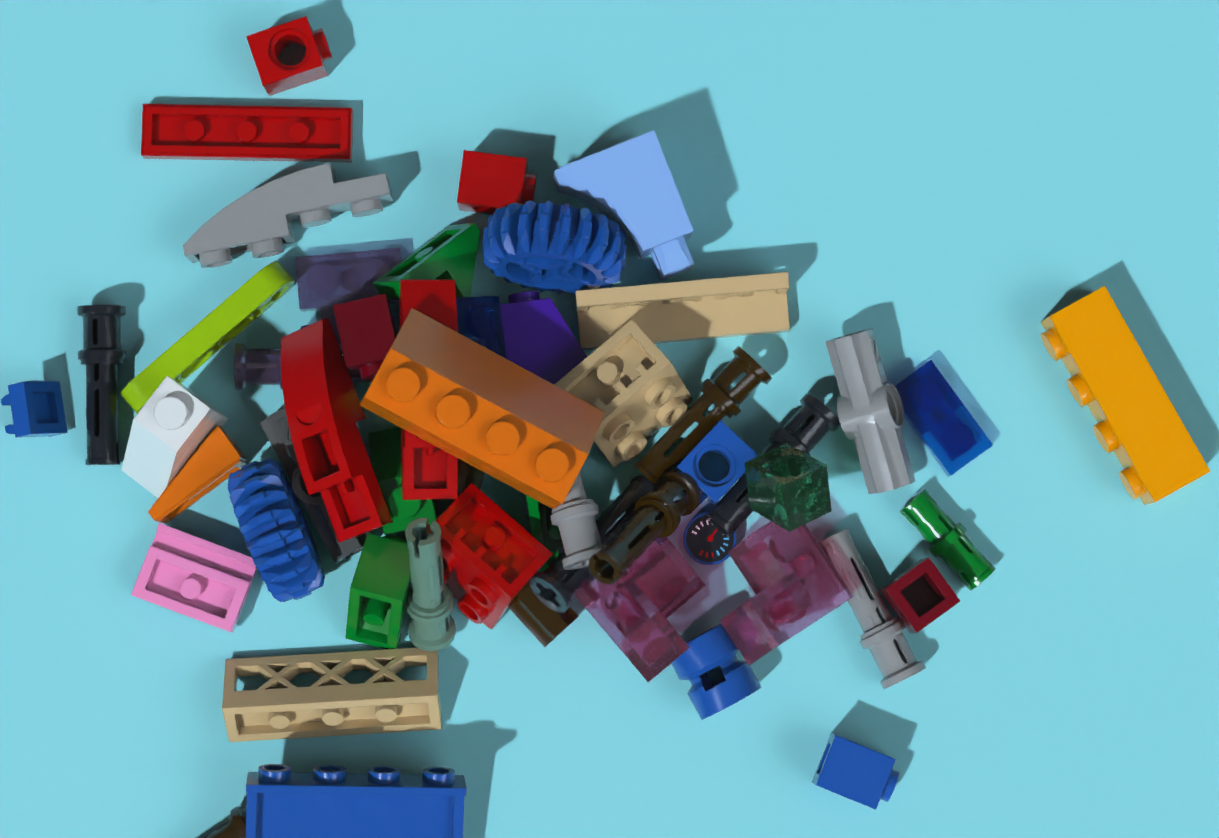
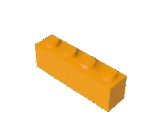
M1105 286L1052 314L1041 322L1045 329V332L1041 333V339L1046 350L1055 361L1062 359L1071 375V378L1067 379V385L1071 394L1081 407L1088 405L1097 421V424L1093 425L1094 434L1107 453L1114 451L1123 467V470L1119 472L1121 482L1134 500L1140 497L1144 505L1155 503L1211 472Z

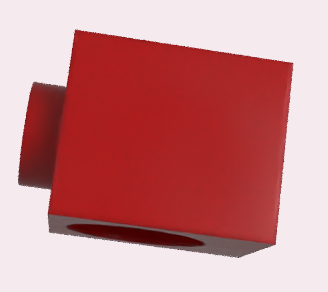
M306 16L246 36L262 85L269 96L328 76L323 62L332 58L327 39L322 28L313 31ZM291 44L304 46L306 54L300 63L293 66L280 63V54L286 46Z
M464 150L457 196L459 210L493 215L496 209L507 207L512 203L525 205L527 201L531 200L534 202L537 174L528 173L527 158Z

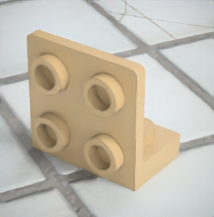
M632 319L554 384L605 412L594 443L613 467H616L622 461H629L639 455L645 448L647 440L662 427L672 426L686 412L687 406L693 401L672 363Z

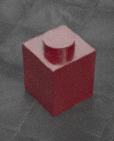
M386 294L333 305L346 368L351 376L360 374L361 380L374 379L397 336L390 303Z
M929 557L920 559L879 589L893 611L903 621L909 633L919 632L960 602L957 595Z

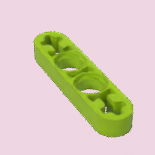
M278 261L268 264L131 380L122 390L121 396L138 414L166 376L182 383L285 295L293 286L295 280Z

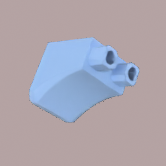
M654 130L569 163L554 171L553 181L558 193L582 201L604 214L609 220L619 224V229L625 233V237L632 244L640 259L651 255L661 281L691 269L694 262L685 241L689 240L694 230Z

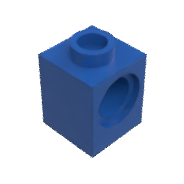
M720 420L676 467V471H682L696 481L701 493L700 504L707 499L711 504L715 505L760 456ZM707 453L722 455L728 463L727 476L717 482L706 480L701 475L698 467L702 456Z
M831 733L812 783L876 810L880 799L888 802L891 798L899 772L892 770L896 759Z

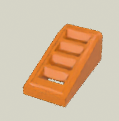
M218 425L215 429H212L155 501L152 508L148 511L154 521L167 524L226 481L231 473L241 470V466L247 464V458L224 428Z

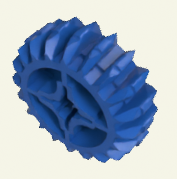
M530 200L525 205L512 203L507 207L496 209L494 214L488 218V224L484 228L482 240L483 264L490 269L491 273L498 277H503V280L507 283H518L522 288L539 289L541 293L552 291L559 295L562 292L576 294L575 291L612 287L613 283L620 281L621 270L624 269L627 248L625 245V233L619 229V224L613 220H607L604 214H593L587 207L575 208L571 207L569 203L564 205L553 204L549 200L547 203H535Z
M271 458L260 462L256 460L241 466V470L229 475L228 491L240 531L244 536L247 548L251 553L254 564L258 568L261 579L265 582L272 596L280 602H286L291 599L298 600L312 594L311 591L323 587L325 571L304 512L291 483L287 479L285 471L282 470L279 463Z

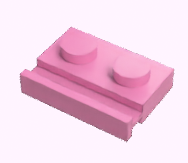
M159 523L156 529V536L152 546L150 545L131 595L233 633L257 569L253 558Z

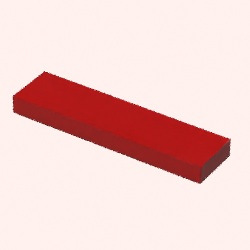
M143 104L141 156L144 159L352 163V108Z

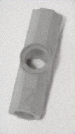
M873 329L862 330L826 341L841 394L837 399L839 422L845 436L849 440H854L868 493L878 494L912 484L916 480L901 431L904 425L902 401L893 383L887 382Z

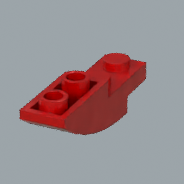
M400 279V329L411 308L458 333L454 279ZM401 428L402 499H458V458Z
M329 318L322 319L282 337L280 362L285 411L293 447L308 494L321 493L339 543L392 523V518L356 422L366 419L362 406H360L359 398L346 368Z

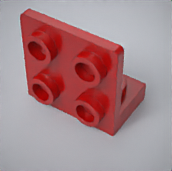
M473 483L436 520L441 528L440 541L444 584L451 590L453 597L458 601L459 609L469 620L476 624L484 623L489 629H493L501 620L515 596L526 586L535 573L549 561L553 553Z

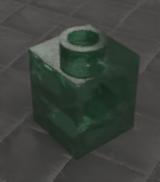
M785 443L744 463L750 509L786 531L795 530L832 511L827 465L794 446Z

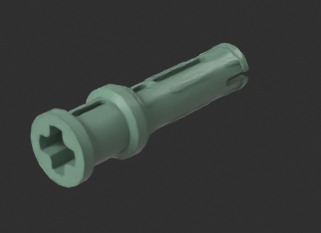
M417 518L411 521L405 530L412 588L409 590L406 600V609L412 618L408 626L409 638L413 645L421 650L438 651L449 646L456 635L455 621L450 615L454 607L453 593L444 584L440 525L433 520L430 534L429 518Z

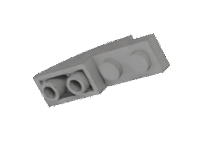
M330 163L299 170L268 182L223 208L203 224L183 245L184 254L192 263L200 262L201 268L228 265L232 263L231 255L251 251L253 258H264L284 252L283 245L295 243L292 222L300 221L301 227H314L331 222V214L351 211L353 217H364L382 212V204L394 202L390 181L386 173L337 182L335 171Z

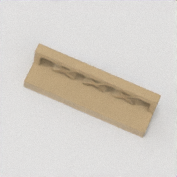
M788 272L575 291L580 346L583 350L597 349L631 319L654 344L789 332L787 291L790 287Z
M417 647L226 659L222 711L229 742L442 729V712L439 696L438 651H425ZM427 665V679L404 681L396 676L405 667ZM366 669L373 674L365 683L350 684L343 679L352 670ZM313 672L320 677L310 687H296L289 682L299 673ZM262 676L267 680L257 690L237 691L238 677Z

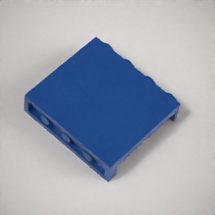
M283 764L261 765L258 767V772H248L246 838H463L464 796H466L467 791L464 775H455V770L447 767H427L422 770V774H400L401 770L397 767L374 766L368 768L367 774L346 773V768L338 765L316 766L313 768V773L291 772V767Z

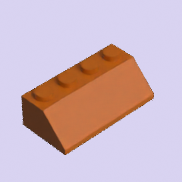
M411 308L360 403V406L552 509L564 503L589 455L605 413Z

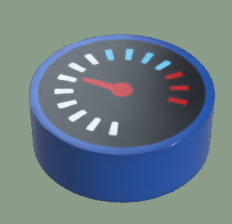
M708 512L695 516L687 524L683 534V544L687 554L694 561L703 565H716L728 559L733 553L736 546V532H734L731 538L727 537L707 519L706 514Z

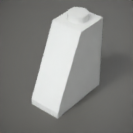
M166 376L133 419L121 470L159 498L212 429H215L218 425L223 427L229 419L188 387Z

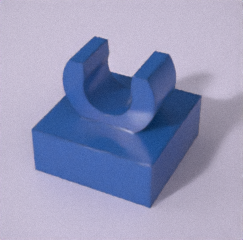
M23 381L8 385L9 394L1 399L2 406H11L13 424L5 426L6 433L15 434V438L52 437L68 433L60 381Z

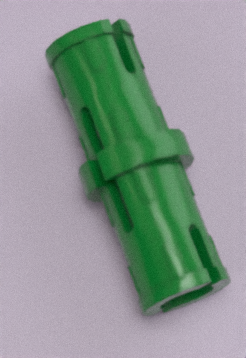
M926 489L900 510V513L905 516L930 544L931 547L928 549L935 558L940 556L954 570L970 591L995 571L996 568L975 548L964 534L967 529L960 522L955 524L937 505Z

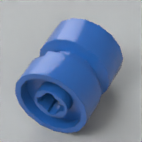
M726 621L666 653L679 679L690 681L691 687L687 694L701 720L726 709L762 688L748 661L737 659L736 654L740 646ZM720 665L725 678L714 684L706 672Z

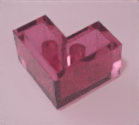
M793 507L757 529L728 551L756 595L719 621L748 665H751L854 596Z
M667 537L656 538L614 584H603L595 579L593 582H585L574 595L649 683L690 648L667 618L706 585Z

